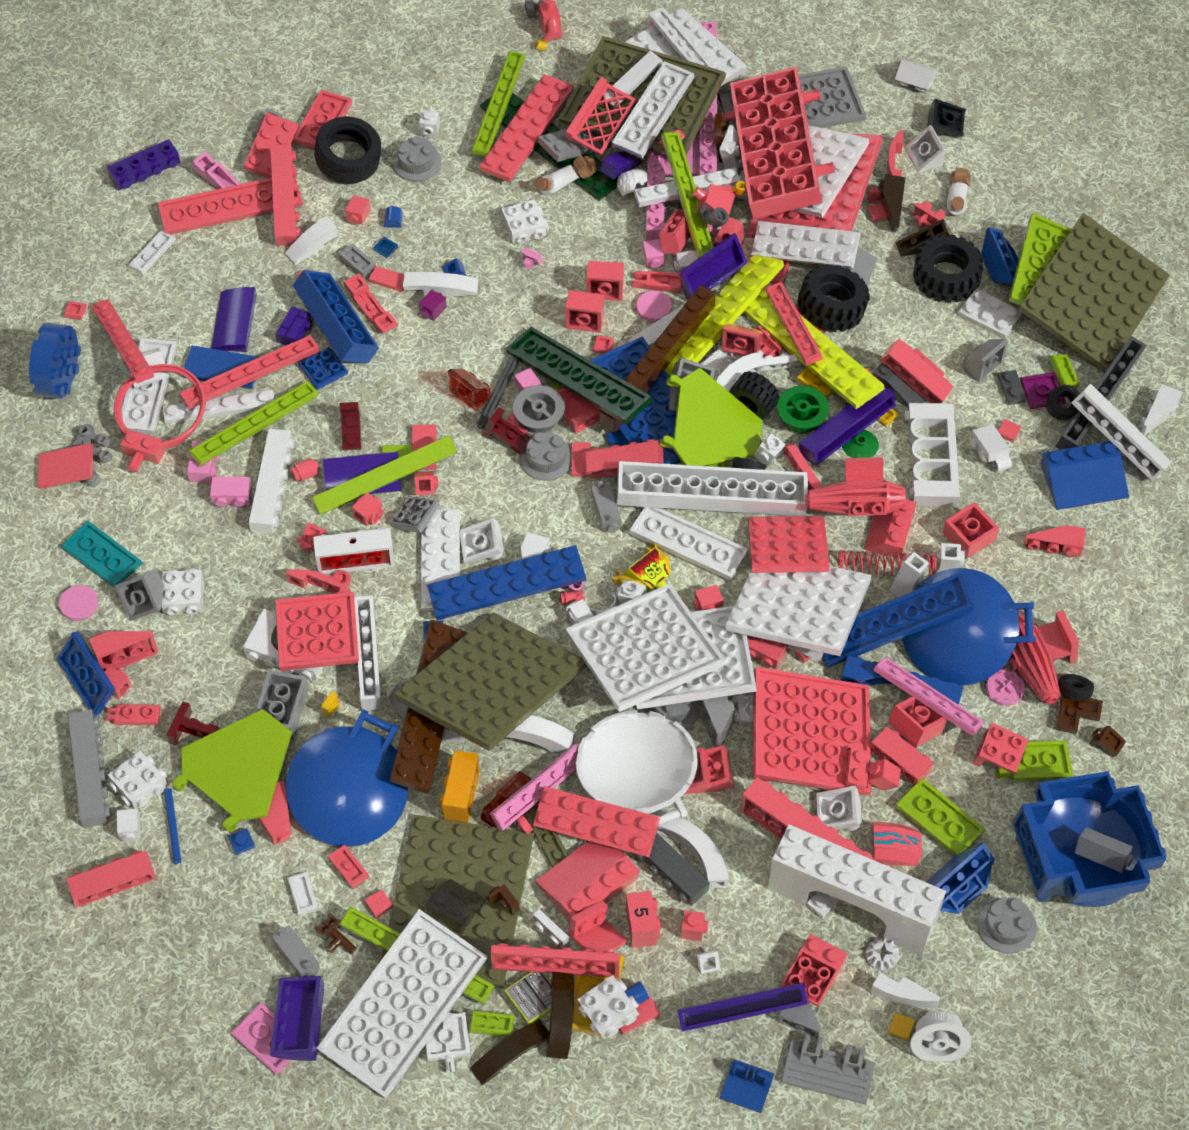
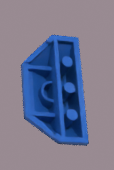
M988 227L981 252L984 264L988 268L990 277L994 282L1012 285L1019 261L1017 254L1009 241L1003 237L1004 234L1001 230Z
M980 843L957 854L928 880L927 883L946 891L940 911L959 914L987 889L995 859L984 843Z

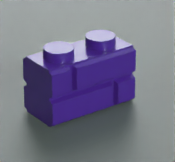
M292 306L275 333L277 343L289 345L304 338L306 332L310 331L313 326L310 312Z

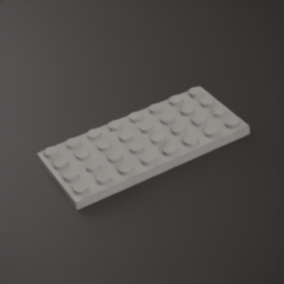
M847 66L799 75L804 93L819 89L821 100L808 102L805 105L809 125L826 128L866 120V113ZM731 87L719 89L717 97L723 113L733 111ZM736 121L727 122L728 127L733 125L737 130Z

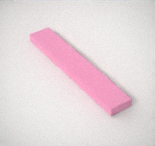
M884 657L875 666L873 671L971 736H974L983 726L984 721L887 657Z
M575 743L490 813L499 830H505L540 801L544 786L554 789L576 771V759L580 743Z

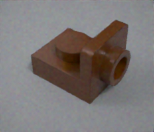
M1106 726L1103 728L1099 727L1093 732V738L1089 744L1092 746L1099 744L1109 755L1115 757L1119 754L1126 740L1111 726Z
M505 884L493 888L487 895L490 906L499 901L505 911L509 910L512 915L520 911L518 901Z

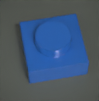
M247 828L228 836L236 855L255 848Z

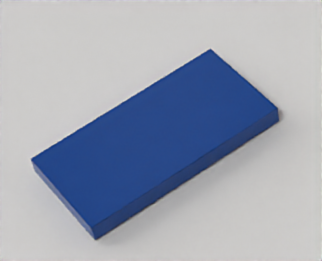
M192 345L184 369L190 371L198 380L206 381L259 357ZM255 380L241 386V388L253 389Z
M78 631L72 632L57 660L89 710L92 709L94 716H98L115 688Z

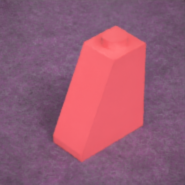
M283 779L277 782L267 817L257 818L274 845L278 842H286L290 835H292L286 785Z

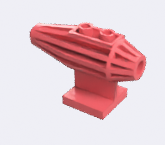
M883 457L845 458V482L809 490V494H805V505H809V509L847 516L887 515L906 506L905 487L884 480Z
M1064 610L1056 612L1054 622L1039 627L1033 623V636H1036V642L1017 644L1009 659L1011 668L1013 670L1016 669L1018 676H1022L1040 700L1048 705L1056 703L1061 696L1053 661L1067 656L1069 663H1073L1078 658L1079 640ZM1019 613L1020 636H1025V616Z

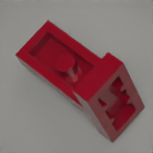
M339 403L343 451L362 450L361 410L359 403Z
M498 407L486 424L481 436L488 438L492 434L521 455L531 438L503 419L502 416L505 411Z
M182 701L166 736L170 744L177 745L182 732L203 738L220 730V728L214 724L207 725L195 718H190L192 714L191 706L189 703Z

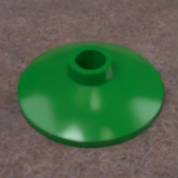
M863 430L843 445L842 448L851 458H871L877 453L879 442L873 433Z

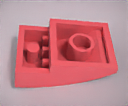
M724 745L704 750L703 747L697 748V771L691 786L683 795L713 792L735 787L728 749Z

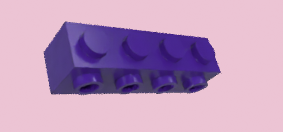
M170 139L107 166L110 179L116 188L121 190L127 189L137 182H143L146 178L154 174L158 175L163 170L173 168L181 162L178 151Z

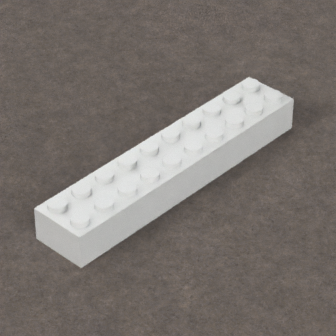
M619 461L617 505L789 516H805L808 506L805 505V494H808L807 472Z

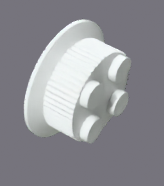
M930 1010L927 1012V1015L918 1020L916 1032L911 1037L910 1045L912 1052L924 1061H954L968 1052L971 1047V1036L962 1027L961 1020H959L957 1015Z

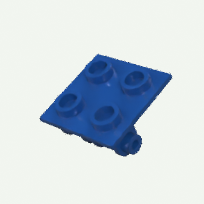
M734 1059L731 1063L720 1099L761 1113L775 1073Z

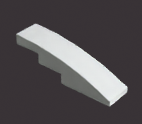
M405 272L403 288L405 291L422 290L423 294H427L433 289L443 296L477 295L479 280L469 276L442 272Z

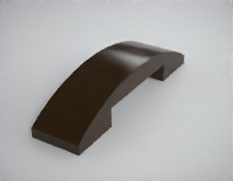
M552 972L550 991L552 1001L546 1057L568 1059L574 1011V975Z
M540 1019L522 1027L490 1049L470 1067V1070L479 1082L484 1085L497 1076L500 1070L524 1053L545 1042L549 1035L548 1029Z

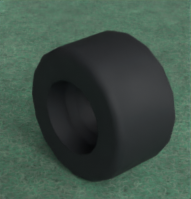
M1071 385L1056 387L1049 393L1046 399V407L1050 415L1058 420L1072 418L1079 411L1072 402L1080 392ZM1060 396H1065L1069 399L1071 405L1068 409H1063L1058 404Z

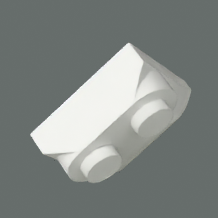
M729 125L719 151L725 170L736 168V171H741L743 162L738 132L733 125Z
M494 518L459 530L465 564L486 558L496 560L502 556L504 551L502 535Z
M855 786L816 793L817 817L821 819L822 823L836 830L854 831L860 827L862 822L861 801L858 789Z

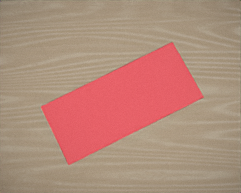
M436 424L412 425V452L436 441ZM436 463L421 470L436 469Z

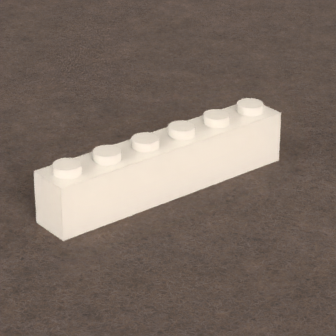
M1089 384L1073 400L1072 404L1152 482L1170 465L1171 461L1093 385Z
M268 430L249 519L251 532L273 534L274 528H278L279 516H277V513L282 510V500L280 499L281 496L285 495V485L283 484L284 480H288L289 470L287 465H291L292 461L290 450L295 447V438H292L291 431Z
M373 595L354 597L359 654L360 700L362 710L382 709L374 601Z

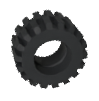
M751 371L741 374L729 391L761 420L768 417L780 398L778 390L769 379Z

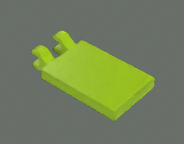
M1067 741L1028 742L1016 773L1013 774L998 767V770H996L997 779L1012 776L1013 782L1050 781L1073 777Z

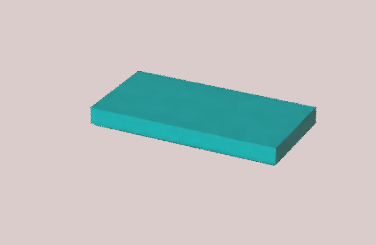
M89 521L82 525L61 545L62 549L113 588H115V585L125 581L143 564L140 559Z

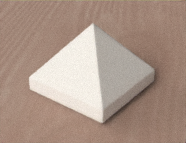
M717 950L697 954L700 974L721 970ZM711 961L715 964L703 967L704 962Z

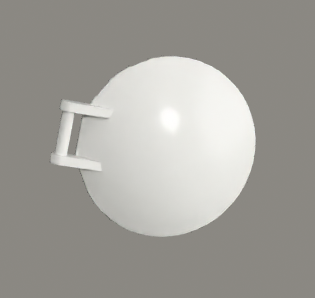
M624 711L601 720L591 728V732L586 737H583L578 748L576 770L582 787L592 799L647 814L674 805L676 810L659 816V825L678 817L684 818L688 816L680 797L688 790L694 780L697 771V751L691 736L678 722H673L665 718V715L663 716L657 712Z

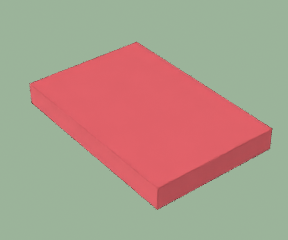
M91 443L39 454L38 487L40 489L93 478V445Z

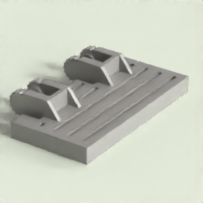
M805 1034L801 1053L798 1052L800 1043L791 1041L781 1083L866 1105L875 1062L866 1060L865 1068L862 1069L866 1048L861 1047L858 1053V1062L855 1064L849 1062L853 1048L852 1044H848L844 1062L840 1063L841 1053L825 1049L823 1057L819 1058L824 1037L819 1036L817 1039L815 1053L807 1051L811 1039L810 1034Z

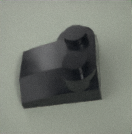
M934 99L929 111L927 127L931 125L937 136L946 133L963 137L966 109Z

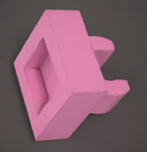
M524 247L522 255L525 268L531 270L534 263L540 265L543 262L540 253Z

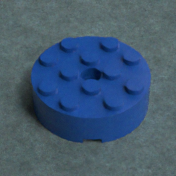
M46 322L38 330V334H40L38 340H34L29 361L30 384H34L33 392L38 396L62 399L67 394H70L75 374L79 373L78 357L81 353V346H78L76 330L72 326Z

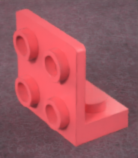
M992 722L983 735L972 764L980 767L984 762H990L1014 774L1018 769L1028 739Z
M603 900L570 917L568 936L583 950L590 949L594 952L603 953L604 951H613L626 944L627 939L606 921L608 905Z

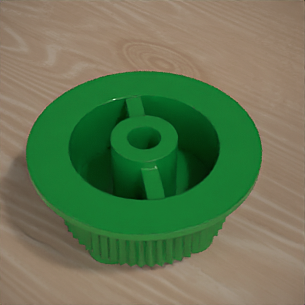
M809 386L791 387L780 395L777 402L778 415L783 420L785 426L795 433H809L815 430L826 419L829 411L826 397L819 390Z

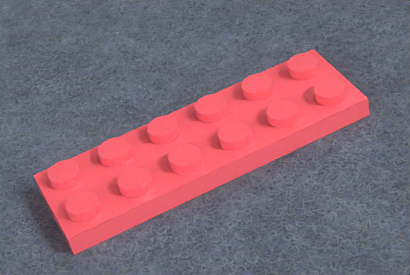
M544 786L533 826L649 858L660 817Z
M504 943L491 945L492 969L538 973L561 972L597 977H610L613 975L615 978H619L620 954L614 951H604L603 953L594 952L590 949L573 951L571 948H561L558 950L547 946L531 948L528 945L514 947Z

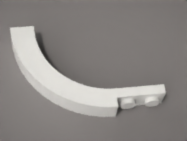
M761 352L752 353L730 364L716 381L729 392L733 383L744 372H762L790 368L798 362L796 354L789 355V353L781 354L779 357L769 355L763 358Z
M533 715L529 716L506 736L537 744L553 754L564 753L573 743V733L557 723ZM445 727L441 745L465 740L466 738Z
M655 811L650 814L659 817L666 814V812ZM681 817L658 825L657 833L659 835H664L678 841L697 858L704 871L706 880L710 882L709 888L728 887L729 878L725 862L716 845L701 829Z

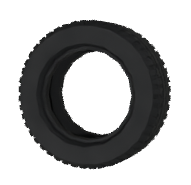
M343 116L329 120L319 129L316 136L314 152L316 165L326 177L343 184L362 182L371 177L378 168L381 155L380 136L369 123L356 117ZM339 141H352L363 147L366 153L361 158L346 160L336 156L330 147Z

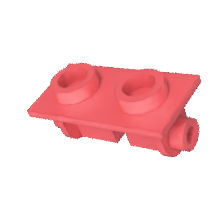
M758 325L757 330L763 331L761 347H764L760 350L764 353V356L772 355L773 357H779L782 350L780 344L777 341L774 342L768 331L763 330Z

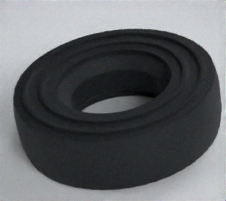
M734 457L732 466L736 468L766 470L765 464L740 457Z
M1065 674L1058 681L1060 693L1068 698L1087 700L1093 695L1094 684L1083 676Z

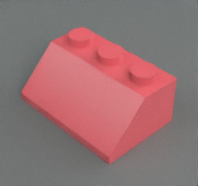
M906 499L905 507L887 515H874L864 550L875 551L878 554L882 551L886 556L890 552L892 557L897 552L901 559L917 502Z

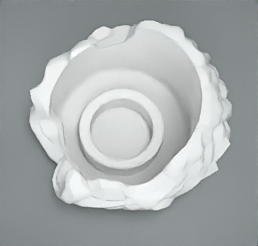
M632 169L621 173L617 179V189H619L621 195L626 197L628 193H632L635 189L644 186L648 179L647 172Z

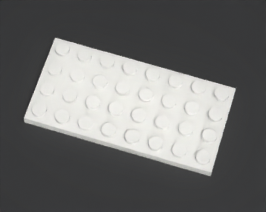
M419 909L324 1037L317 1050L387 1099L488 959L487 955Z

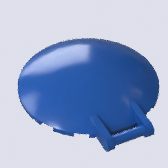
M954 568L928 577L914 591L961 572L974 609L902 638V641L911 661L925 675L964 686L982 682L996 672H999L1009 661L1017 644L1036 642V636H1033L1032 609H1034V603H1014L1008 591L988 574L974 569ZM1019 610H1024L1025 636H1020Z
M365 709L361 711L354 727H335L320 732L309 739L294 756L287 773L286 795L291 813L305 832L328 845L352 847L376 840L396 824L406 805L408 787L389 781L396 755V749L391 743L400 726L396 724L391 725L372 716ZM364 721L389 732L387 738L362 727Z

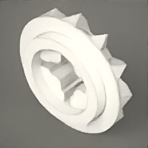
M884 937L883 939L876 938L871 943L869 942L866 949V959L875 969L889 970L899 960V949L893 941H888ZM885 946V953L888 954L885 955L882 961L880 953L877 952H880L882 947Z

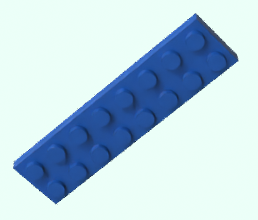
M574 545L427 584L436 620H441L587 581L577 546Z
M961 572L857 614L841 655L823 653L826 665L832 667L846 661L848 656L862 655L973 610L974 606Z

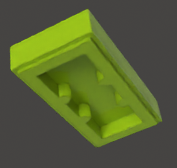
M1052 355L1049 360L1060 386L1071 385L1078 388L1080 383L1068 355Z
M472 1010L469 1031L473 1034L508 1037L513 1034L515 1015Z

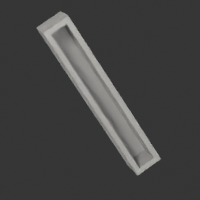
M92 709L69 713L68 719L80 821L83 828L108 824L107 817L111 816L109 804L106 805L105 802L109 795L107 786H103V781L106 780L105 769H101V763H104L103 752L99 751L102 739L100 733L97 734L96 729L100 728L99 718L94 716Z

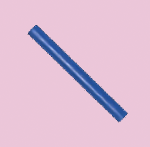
M167 788L164 789L173 864H179L182 862L172 789Z

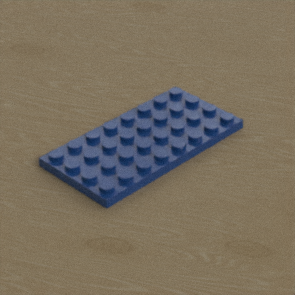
M642 336L590 361L625 380L650 349V346ZM664 370L647 392L653 401L627 425L623 423L619 427L618 431L627 444L631 442L643 443L651 439L658 440L660 443V439H663L664 436L674 438L676 412L668 410L670 386L666 382L670 376L666 370ZM663 447L664 464L676 465L682 462L673 448Z

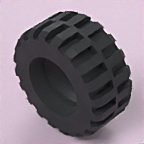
M946 234L940 235L938 238L937 236L932 237L930 241H925L917 251L913 270L914 282L916 286H919V290L922 293L926 292V296L930 299L935 297V301L941 302V300H946V303H951L952 300L959 302L962 300V297L964 299L969 298L973 291L979 287L984 266L983 257L977 247L974 248V244L971 241L967 242L963 237L958 238L952 234L950 236H946ZM942 262L953 263L963 271L956 274H946L936 269L934 265Z
M821 265L813 268L806 274L797 302L802 315L805 314V319L811 321L812 325L819 326L823 330L829 329L831 332H836L837 330L842 332L854 328L861 322L870 299L869 289L865 285L866 283L863 278H859V275L856 272H851V269L847 267L846 269L842 268L840 265ZM826 295H831V296L837 297V298H839L841 301L833 300V299L827 297Z

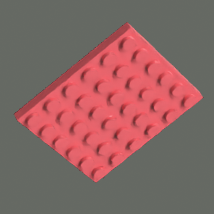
M756 667L754 669L757 692H754L753 778L758 777L765 780L829 790L849 787L845 786L849 749L854 747L869 751V763H871L869 685ZM867 781L866 789L864 791L858 789V793L869 796L871 793V783Z

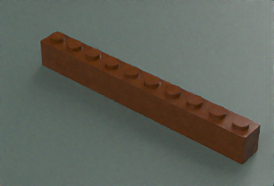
M700 285L624 381L647 393L715 307L716 293ZM600 410V424L616 432L623 423Z

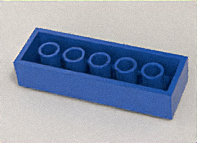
M303 270L294 282L293 287L313 316L314 321L319 325L321 332L326 336L329 344L337 353L338 358L344 362L369 363L379 347L331 274Z

